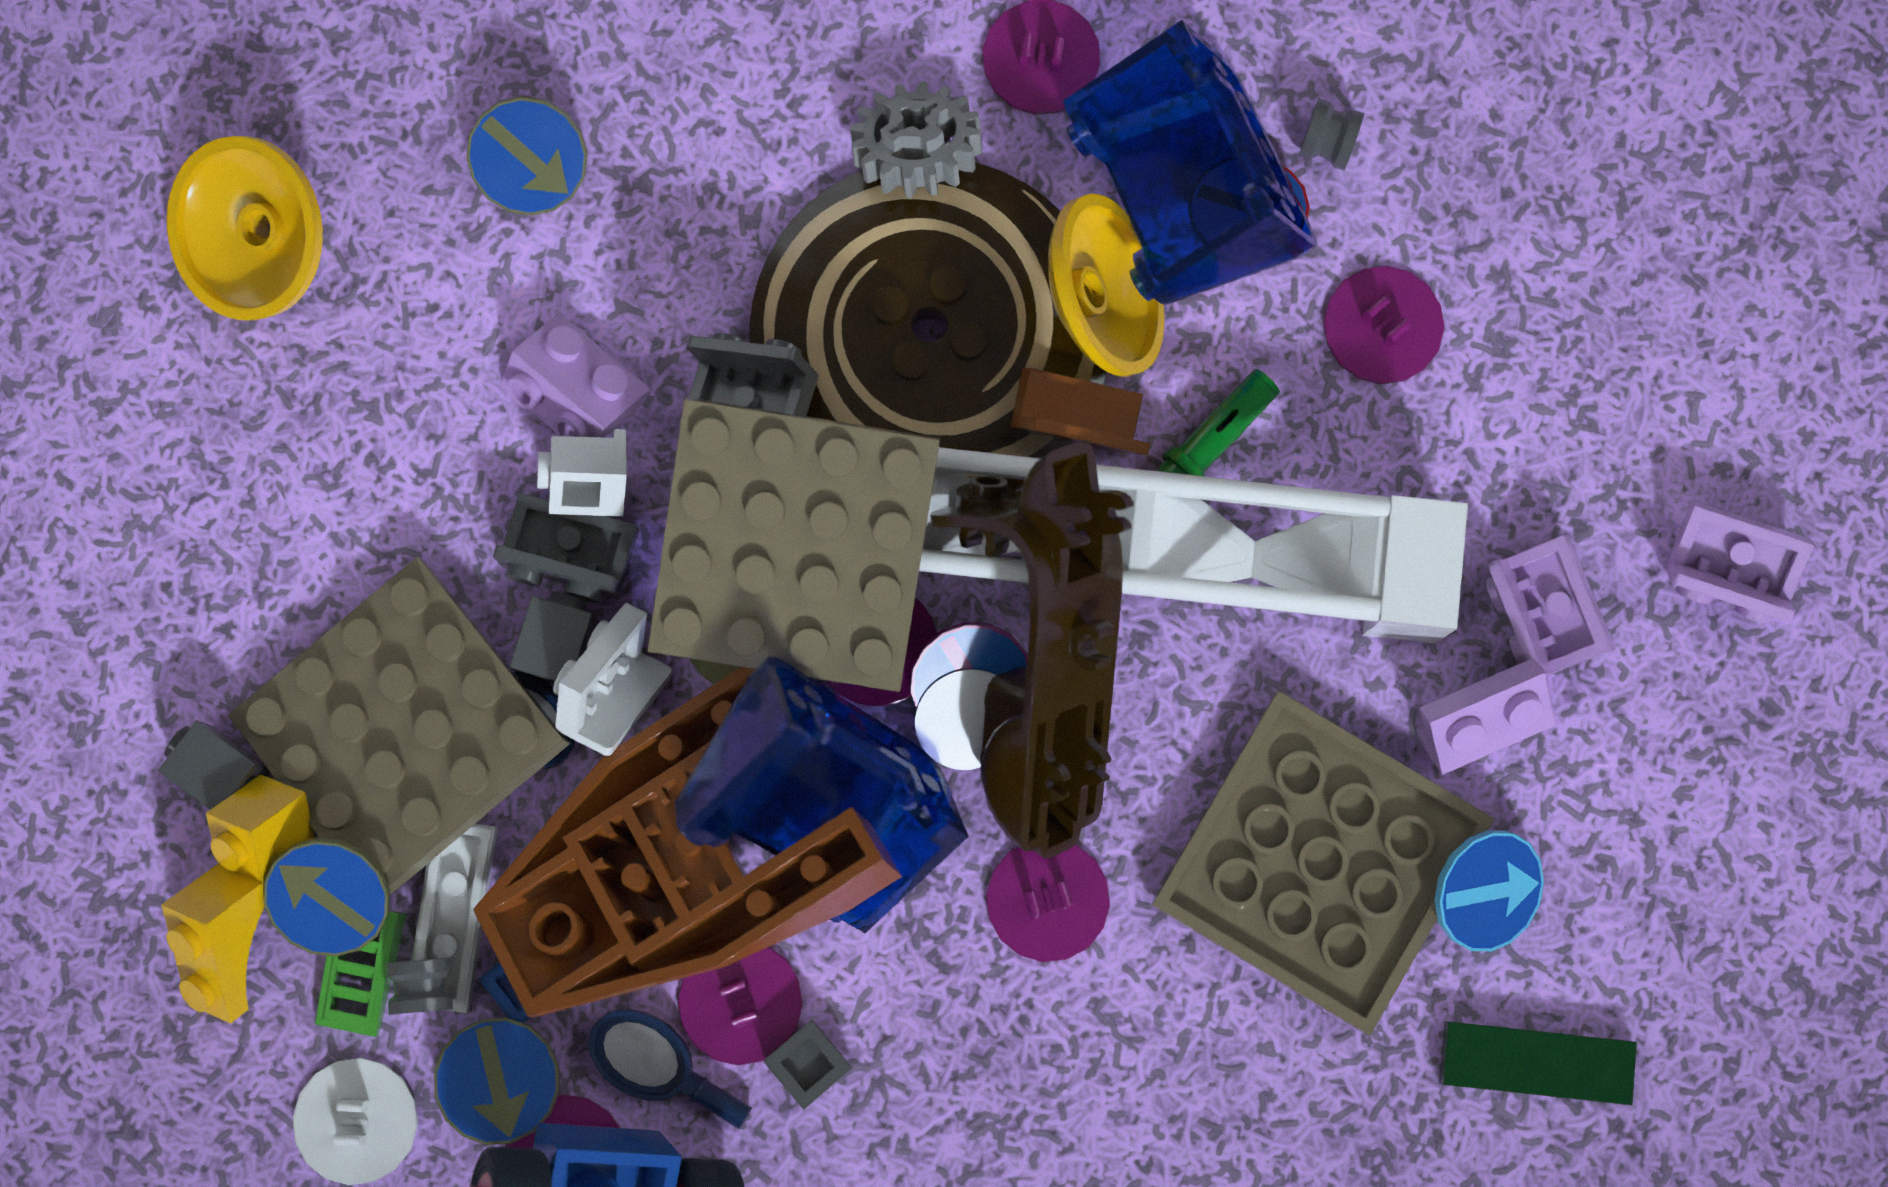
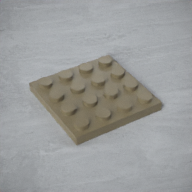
M685 398L647 652L900 692L940 438Z
M418 556L228 714L229 718L274 778L281 783L306 793L311 816L309 824L320 838L343 840L364 850L382 869L390 889V895L570 744L564 735L555 729V724L429 565Z
M1278 690L1158 891L1151 906L1362 1033L1371 1036L1437 921L1434 902L1438 877L1450 854L1467 838L1489 830L1495 818Z

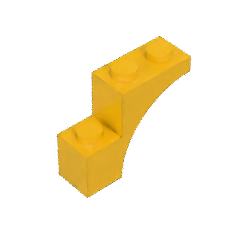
M259 775L206 812L212 838L211 850L218 864L161 904L168 930L166 939L176 960L181 980L179 990L183 999L194 1010L206 1012L230 1024L249 1010L246 994L247 963L253 935L265 908L264 881L273 862L279 855L294 843L315 838L314 830L309 824L311 816L306 793L263 775Z

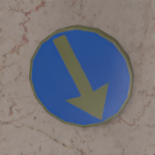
M521 95L500 100L480 115L469 135L466 159L474 183L489 201L508 212L532 216L555 211L573 198L585 178L588 151L582 130L567 111L547 99Z
M316 837L294 843L275 859L264 881V906L273 927L290 944L311 954L337 957L361 950L378 936L390 912V889L382 869L364 850L343 840Z
M508 1017L481 1019L459 1030L442 1049L434 1071L435 1099L445 1121L463 1137L485 1145L511 1144L534 1133L537 1129V1123H543L552 1113L560 1091L559 1063L549 1042L531 1025Z

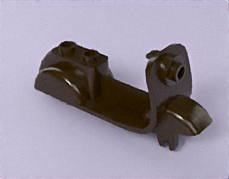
M1087 441L1053 449L1035 462L1024 479L1022 491H1015L1008 487L1007 480L1002 477L976 475L969 479V484L956 488L955 505L930 513L932 527L960 528L959 540L961 547L967 549L982 544L984 534L986 538L985 555L991 558L1006 553L1011 540L1020 550L1026 563L1030 593V631L1027 668L1016 667L993 677L988 684L984 698L985 715L980 770L987 804L996 823L1006 836L1025 852L1033 850L1044 859L1051 858L1072 848L1079 839L1081 828L1097 820L1103 805L1104 783L1110 779V775L1106 773V764L1111 762V756L1108 753V740L1123 583L1122 544L1119 534L1132 528L1130 521L1125 517H1119L1116 514V510L1131 508L1134 506V502L1127 493L1119 490L1099 491L1095 453L1092 445Z

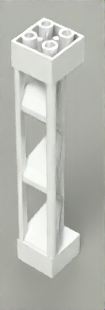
M939 447L919 571L1029 583L1025 560L996 556L990 558L986 556V538L984 534L982 544L967 549L961 547L959 540L960 528L932 527L930 513L955 505L956 488L969 484L970 478L963 473L995 475L1002 478L1024 480L1035 462L1040 460V458ZM1096 465L1099 491L1119 490L1127 493L1134 502V506L1131 508L1116 510V514L1119 517H1125L1132 525L1130 530L1119 534L1122 544L1123 563L1122 594L1363 620L1362 636L1434 644L1457 629L1468 503L1396 495L1385 497ZM1203 500L1325 514L1254 541ZM1010 540L1009 547L1006 553H1021L1017 546ZM1252 577L1274 587L1230 582Z

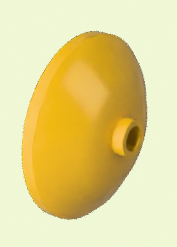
M229 136L212 140L198 148L184 162L177 173L170 191L166 220L170 251L177 270L187 287L208 308L218 314L236 320L266 319L291 308L305 294L313 281L320 262L323 242V227L319 204L303 170L278 146L251 136Z
M1093 193L1077 197L1069 201L1061 210L1049 243V284L1055 309L1074 343L1094 364L1108 373L1120 377L1144 372L1154 363L1160 352L1165 324L1162 289L1153 257L1136 224L1116 202L1106 196Z

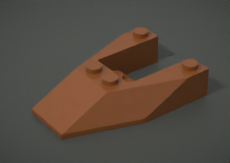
M740 667L619 745L611 755H604L473 908L527 1016L534 1018L723 968L853 909L902 877L873 826L853 807L842 812L748 874L743 869L702 795L812 725L781 673Z

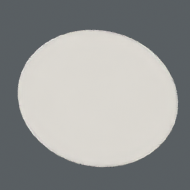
M970 669L953 672L936 681L921 698L915 716L916 734L925 752L938 763L960 770H971L981 767L980 754L985 715L984 698L988 684L996 676L995 674L983 670Z

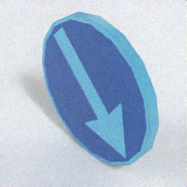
M1486 830L1467 838L1450 854L1438 877L1434 898L1438 923L1450 940L1470 951H1493L1512 943L1529 926L1540 906L1544 885L1541 860L1532 845L1510 831Z

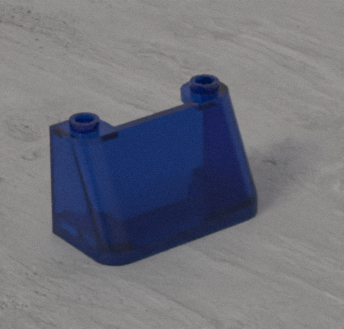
M1180 20L1063 100V104L1072 122L1067 127V133L1072 143L1084 157L1093 154L1106 165L1142 248L1133 254L1135 267L1129 273L1136 289L1147 301L1155 299L1163 305H1168L1291 262L1318 245L1314 231L1242 81L1229 62L1183 20Z
M768 656L749 675L675 801L677 827L695 845L703 846L707 844L712 847H721L730 838L733 831L775 856L842 812L853 807L873 826L902 875L901 878L853 909L830 919L836 923L844 921L863 933H867L969 837L943 772L925 750L775 656Z

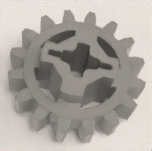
M920 82L916 92L907 93L906 88L902 84L895 85L894 97L887 98L885 95L876 93L873 95L875 109L860 107L857 110L859 123L851 124L850 126L851 147L855 167H862L863 178L867 183L880 178L882 192L886 194L894 190L896 186L904 187L906 198H912L917 187H925L931 196L937 195V183L945 181L949 185L956 187L960 184L959 170L973 172L975 170V155L982 154L978 112L969 111V101L965 96L951 101L950 87L943 86L933 94L928 93L926 82Z

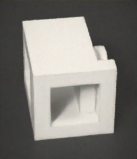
M614 429L613 438L551 436V451H538L537 489H549V514L623 516L627 478L626 430Z

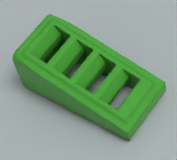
M390 911L381 928L379 941L372 940L359 950L377 954L375 966L347 961V954L337 957L326 956L315 1021L316 1025L373 1037L379 1036L391 980L386 976V963L396 962L407 914ZM346 973L372 979L371 991L340 985L342 974ZM337 997L367 1003L366 1016L335 1010Z

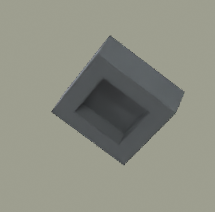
M813 1019L763 1061L803 1110L853 1068Z

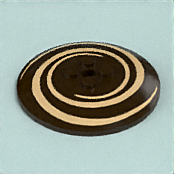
M975 163V170L973 172L959 170L960 184L956 187L949 185L945 181L937 183L938 194L933 196L927 192L925 187H917L912 198H906L904 187L896 186L888 194L883 193L880 178L867 183L864 181L863 171H859L830 186L810 201L791 220L778 237L766 258L754 292L749 323V343L766 344V341L769 339L789 342L801 350L802 357L818 373V381L806 417L940 438V448L1040 459L1053 449L1074 443L1010 428L1022 368L1038 369L1104 385L1107 371L1094 364L1080 351L1062 324L1053 303L1049 284V243L1054 225L1061 211L1052 202L1021 180L979 163ZM932 312L939 314L945 319L948 329L941 339L935 342H924L915 336L912 326L916 318L921 314ZM963 473L969 478H971L972 476H976L975 474ZM1004 478L1007 480V486L1015 491L1023 487L1024 480Z

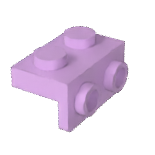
M558 313L512 350L501 382L502 387L509 393L515 403L524 409H529L554 430L557 436L606 438L613 429L646 401L650 391L646 384L561 313Z
M1692 500L1665 568L1671 583L1677 585L1676 592L1690 600L1710 604L1712 599L1716 598L1736 605L1735 611L1760 623L1768 624L1771 622L1772 617L1791 622L1795 613L1791 599L1814 548V543L1810 538Z
M1562 535L1511 557L1497 559L1488 563L1492 577L1486 579V587L1499 613L1506 611L1515 632L1514 635L1509 637V643L1517 664L1535 658L1545 671L1546 676L1615 650L1569 535Z
M1532 658L1419 708L1423 725L1419 726L1416 732L1419 742L1441 774L1444 775L1556 726L1545 671L1535 658Z

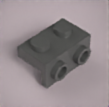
M715 333L713 338L690 336L686 348L700 364L688 398L800 416L807 415L819 375L802 357V352L798 347L778 339H769L766 341V344L748 343L739 337L727 333Z
M519 493L503 546L496 544L492 557L501 567L507 568L505 577L534 587H540L542 579L565 584L564 593L587 602L600 603L602 595L619 599L639 528L635 524L606 516L549 514L548 500Z

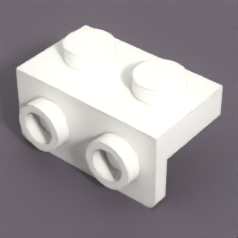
M625 603L610 622L602 620L591 634L587 650L577 662L569 660L562 667L554 684L553 691L558 695L555 729L605 756L611 755L671 679V667L642 653L647 618L646 612Z

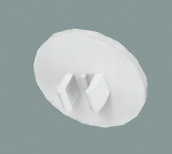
M364 1058L336 1061L314 1074L300 1092L293 1114L295 1143L306 1164L327 1180L346 1185L375 1182L397 1169L412 1149L418 1128L416 1100L405 1080L386 1064Z

